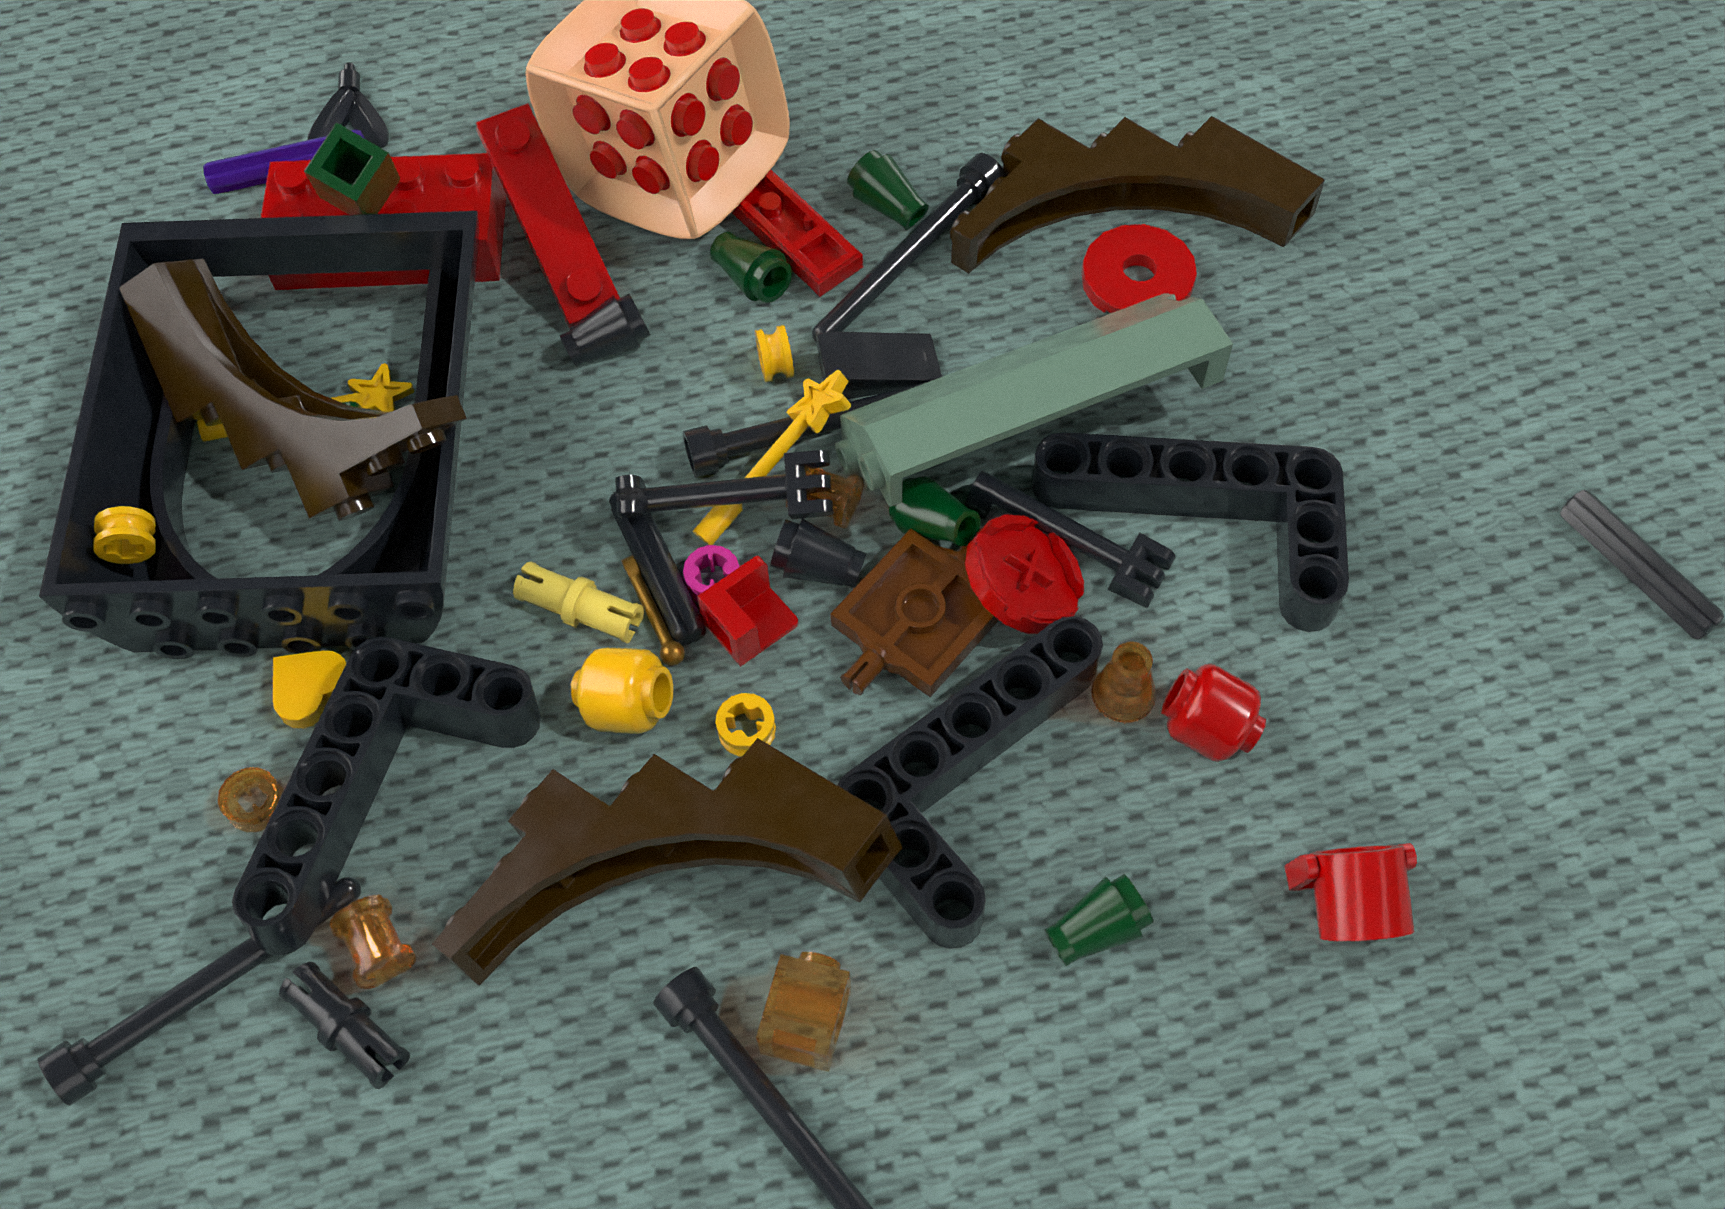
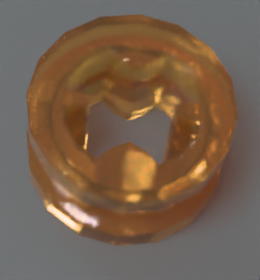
M248 767L234 772L224 781L219 790L218 805L220 811L236 829L244 832H260L265 830L284 790L267 770L259 767ZM259 787L266 800L261 807L253 803L254 811L246 813L238 803V800L245 792L252 796L251 789Z

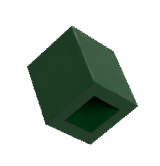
M337 122L304 170L318 196L349 215L378 214L400 181V176L389 152Z

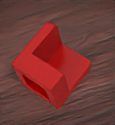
M759 555L753 557L697 596L704 625L740 667L798 626L797 616L770 587L768 566Z

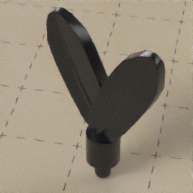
M347 62L344 65V69L338 75V91L332 95L315 120L307 140L328 136L336 122L346 127L350 121L355 130H360L366 140L380 148H384L389 141V131L379 113L360 92V74L355 70L354 64Z

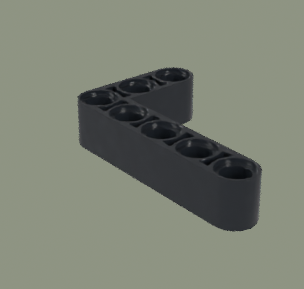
M1067 432L1053 433L1043 438L1037 446L1032 475V490L1041 503L1052 508L1276 522L1279 607L1281 615L1288 624L1306 632L1321 631L1328 627L1335 619L1348 590L1349 571L1343 470L1341 463L1332 453L1325 449L1308 446ZM1058 470H1060V471L1067 472V473H1069V474H1063V475H1062V474L1054 473L1053 471H1058ZM1115 474L1127 475L1130 478L1117 477ZM1177 478H1185L1190 480L1191 482L1181 481ZM1239 481L1250 483L1253 486L1242 484ZM1303 485L1310 486L1313 489L1306 488ZM1302 537L1312 538L1318 543L1309 542ZM1303 591L1315 592L1322 599L1311 598Z
M1072 616L1054 621L855 766L838 783L839 787L859 799L873 800L883 806L881 812L887 815L902 846L901 850L914 849L925 855L926 860L924 863L913 868L899 866L892 860L879 879L927 937L939 946L949 949L962 948L974 941L979 935L983 924L986 903L985 891L979 879L922 813L1092 685L1097 674L1103 642L1102 635L1097 627L1087 619ZM1062 652H1072L1078 654L1084 660L1071 663L1062 660L1057 655ZM1013 688H1024L1034 693L1035 697L1028 700H1019L1010 696L1007 691ZM973 724L981 727L986 733L977 738H968L956 732V729L962 725ZM912 762H925L935 768V771L924 777L909 775L903 769ZM955 899L966 904L971 913L961 920L951 921L941 917L936 912L935 907L945 900Z
M387 637L373 638L356 647L346 663L233 895V911L260 950L270 955L292 953L305 945L313 934L326 906L328 897L338 880L408 726L502 748L519 747L534 738L540 728L541 715L530 677L523 669L505 663ZM390 677V678L387 679V680H384V681L379 682V681L382 680L383 678ZM448 690H454V691H452L451 693H449V694H447V695L438 696V695H440L442 692H445V691H448ZM508 704H517L507 710H498ZM368 730L360 736L351 738L357 732ZM341 786L333 794L322 796L330 788ZM315 844L305 854L293 856L301 847ZM287 904L281 913L273 918L263 920V917L269 910L275 906Z

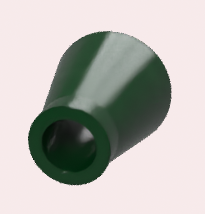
M877 150L869 151L857 161L848 175L847 184L853 189L854 198L899 223L906 231L924 218L928 212L929 205L920 198L890 154L882 155Z
M731 232L721 233L711 245V259L722 267L749 300L755 302L761 300L762 302L770 303L779 299L787 290L791 281L792 270L781 251L740 238Z
M926 476L903 480L902 503L889 507V515L892 521L896 523L897 528L903 534L913 529L924 538L967 546L980 529V516L976 511L964 506L933 479Z
M1123 874L1113 881L1104 877L1062 918L1044 929V932L1052 946L1057 949L1058 956L1063 964L1068 966L1078 959L1143 938L1141 930L1154 923V920L1136 887Z

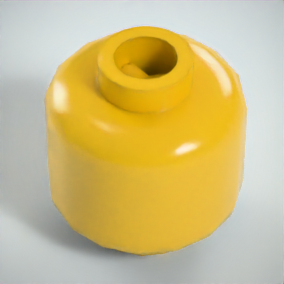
M601 648L594 650L585 659L581 669L575 672L571 682V698L574 705L579 707V712L585 723L592 729L599 732L640 734L650 731L659 719L664 718L668 714L673 700V680L669 669L664 667L660 659L649 650Z

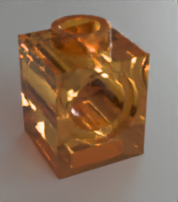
M801 952L799 958L780 954L756 1035L760 1054L829 1072L851 994L850 971L840 969L841 964L837 960L820 953Z

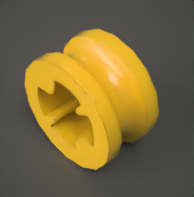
M776 326V330L772 334H766L762 329L755 330L757 352L765 383L773 381L774 375L778 373L784 374L786 378L794 377L792 354L785 326Z
M118 506L107 508L95 516L94 531L97 535L94 538V552L99 558L117 564H133L143 562L151 558L155 553V539L152 536L155 533V518L147 511L135 507Z
M751 693L737 694L724 701L717 711L715 723L719 740L728 752L741 757L757 738L769 745L773 742L776 732L775 717L772 707L764 698ZM744 713L750 721L758 718L764 721L756 722L757 733L749 737L742 730H736L731 733L728 728L735 729L734 718Z

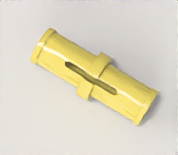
M531 561L521 568L522 573L530 575V578L526 579L517 575L514 583L513 595L517 600L526 601L559 614L564 624L574 628L581 623L619 638L625 643H629L635 634L634 631L629 630L630 624L639 627L644 617V607L642 605L628 602L598 590L594 584L595 582L590 579L578 577L576 580L542 568Z

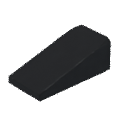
M829 332L816 334L817 354L823 381L836 370H840L849 381L842 392L847 400L878 395L942 377L931 334Z

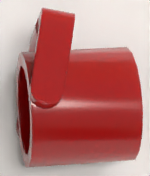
M1411 843L1316 851L1300 855L1284 866L1289 891L1314 889L1320 939L1327 941H1367L1402 937L1415 932L1407 872L1416 867L1417 855Z

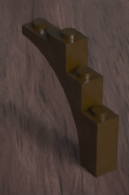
M1213 116L1195 133L1192 131L1187 132L1177 146L1124 117L1108 134L1105 132L1101 133L1094 140L1090 148L1038 118L1022 134L1017 133L1013 135L1005 145L1001 155V162L1007 176L996 179L990 186L986 197L974 209L962 212L955 220L950 231V239L952 240L951 263L969 274L997 250L1036 229L1072 217L1114 210H1164L1204 216L1244 228L1285 247L1315 214L1325 179Z
M204 259L154 263L120 287V291L176 422L182 423L203 419L206 426L223 424L242 470L267 464L271 473L288 469L309 518L335 512L338 520L342 521L370 511L375 507L371 498L394 486L388 471L398 468L405 463L402 453L409 450V453L413 455L445 443L447 439L444 431L467 419L457 395L413 403L395 411L383 412L348 406L313 391L280 368L249 336L225 302Z
M759 738L755 740L743 756L738 757L728 766L723 775L722 782L714 791L661 757L653 754L639 772L628 778L619 796L609 806L552 769L538 787L531 790L525 796L519 809L508 820L522 837L520 842L510 853L504 855L498 861L490 877L465 906L458 909L450 917L445 929L432 945L457 969L480 986L520 944L562 913L615 886L663 871L708 865L764 867L815 880L860 903L901 850L902 846L886 814Z

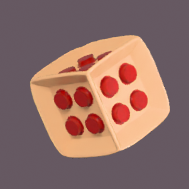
M583 0L545 37L532 54L526 66V82L530 101L546 142L569 188L583 202L594 209L664 236L678 239H696L711 231L745 199L771 170L783 153L789 139V111L770 36L757 10L745 0Z

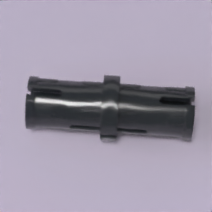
M306 962L297 967L292 972L311 989V993L308 994L301 986L298 987L289 978H286L279 990L280 997L285 1002H289L318 1030L317 1040L327 1050L334 1052L338 1049L369 1079L370 1084L375 1089L383 1088L394 1075L376 1059V1054L378 1053L388 1064H393L400 1070L409 1061L410 1053L404 1047H400L369 1018L371 1009L361 999L357 997L349 999L320 971L319 966L315 962Z

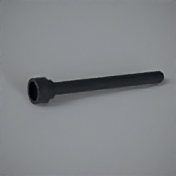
M975 154L960 169L957 188L813 328L812 336L814 341L817 343L816 334L843 332L955 222L962 212L966 211L972 204L978 205L986 197L990 186L996 179L1007 176L1002 166L988 154Z
M922 384L850 401L851 407L849 410L830 414L819 433H815L809 426L799 439L841 429L840 415ZM786 417L727 433H722L720 428L709 430L707 425L683 431L685 450L694 477L697 478L719 472V465L729 463L730 456L772 446L790 426L793 419Z
M344 877L336 882L316 927L354 903L360 897L361 886L356 879ZM250 937L90 1042L84 1038H81L72 1045L66 1040L37 1059L39 1067L58 1097L66 1105L71 1106L97 1088L95 1081L107 1073L105 1065L273 955L260 950Z
M692 967L670 981L658 993L653 1002L671 1027L680 1025L685 1033L694 1031L834 1209H873L717 1015L716 1011L719 1004L713 998L716 989L698 967Z

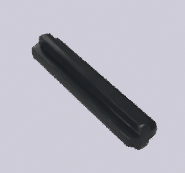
M1584 489L1576 493L1565 503L1560 512L1561 517L1691 637L1701 639L1721 623L1724 618L1723 611L1589 490Z
M614 492L609 498L611 511L673 641L679 642L682 646L697 642L706 634L704 621L651 512L647 513L646 516L619 518L617 516L616 504L620 501L619 493Z

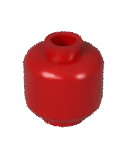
M1212 663L1204 664L1195 671L1188 668L1184 669L1171 686L1161 713L1168 717L1167 729L1174 740L1215 762L1229 759L1239 749L1245 753L1250 752L1259 741L1266 726V718L1259 715L1261 706L1260 692L1250 683Z

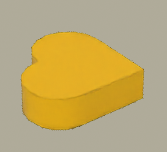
M322 650L273 657V706L286 725L292 728H307L318 722L347 663L340 654L334 651Z

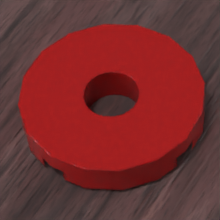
M1146 224L1121 225L1103 232L1089 245L1081 271L1084 292L1092 304L1103 313L1106 310L1113 313L1164 293L1174 294L1177 301L1188 299L1192 294L1197 277L1195 258L1184 241L1165 229ZM1131 266H1143L1149 269L1154 276L1146 281H1136L1126 276L1124 270Z

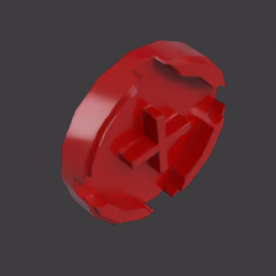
M1004 514L989 520L976 533L967 546L965 568L970 586L984 608L1004 625L1025 634H1038L1054 621L1075 615L1079 607L1077 608L1078 599L1084 593V580L1076 557L1062 538L1054 532L1046 535L1034 527L1039 522L1027 516Z

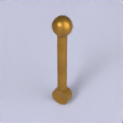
M633 555L622 559V565L662 646L660 650L661 660L670 666L678 665L682 662L685 655L683 646L679 642L673 641Z

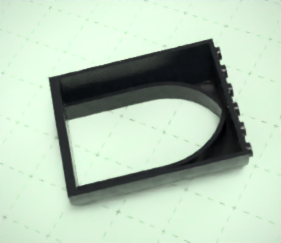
M477 211L122 223L39 593L41 599L63 616L62 622L72 629L89 632L133 653L155 652L162 657L170 659H186L191 657L194 651L219 650L226 655L234 657H249L255 655L258 648H283L290 653L300 654L320 651L321 646H347L355 650L363 642L377 637L394 638L411 643H424L429 639L440 622L444 607L461 422L444 431L447 439L445 443L413 455L408 451L407 462L401 481L379 521L364 539L327 570L319 575L218 579L207 572L193 558L183 524V488L195 420L182 423L176 422L120 291V287L154 263L204 259L213 277L429 270L415 403L457 395L463 408L479 245ZM118 506L135 507L147 511L155 518V533L152 535L155 539V553L151 558L133 564H117L99 558L94 552V538L97 535L94 531L95 516L107 508Z

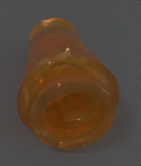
M1138 642L1120 644L1114 650L1112 658L1094 679L1091 689L1092 700L1099 712L1105 717L1116 722L1130 723L1141 720L1152 711L1157 695L1152 672L1153 658L1147 647Z

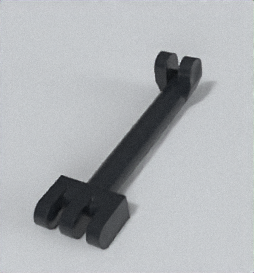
M813 450L784 453L785 474L649 488H646L640 476H618L615 478L616 492L619 493L620 499L616 503L617 516L619 518L646 516L649 512L787 499L788 515L792 520L830 516L834 514L832 500H808L807 494L832 490L831 476H806L805 470L829 466V451Z
M983 470L975 479L964 504L967 508L976 511L983 520L988 515L993 504L1011 515L1027 516L1039 522L1034 526L1035 528L1046 534L1054 532L1068 546L1116 571L1117 573L1107 590L1145 608H1148L1153 600L1154 592L1139 581L1158 589L1165 578V574L1160 568L1169 570L1176 558L1171 549L1140 532L1130 550Z

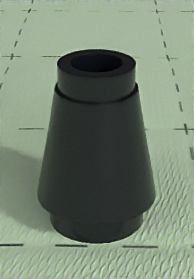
M627 294L617 300L612 295L569 328V331L559 336L574 365L578 366L584 362L588 363L639 348L641 346L638 341L651 334L630 294Z
M803 518L800 524L785 519L775 545L770 567L784 571V578L840 586L846 585L855 588L867 553L855 549L854 546Z

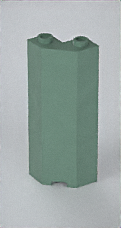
M1164 293L840 415L841 441L835 443L836 454L844 473L848 477L857 474L865 491L880 489L888 506L892 507L902 503V478L1184 369H1189L1201 389L1219 383L1224 379L1233 343L1202 298L1190 297L1177 301L1174 294Z

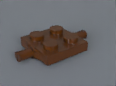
M910 529L830 613L831 626L859 645L863 652L857 661L840 677L843 684L849 690L853 687L854 694L862 695L864 690L881 671L887 670L888 672L900 675L924 694L931 697L999 621L984 608L970 586L965 568L967 546H962L958 551H953L952 549L934 545L919 533Z

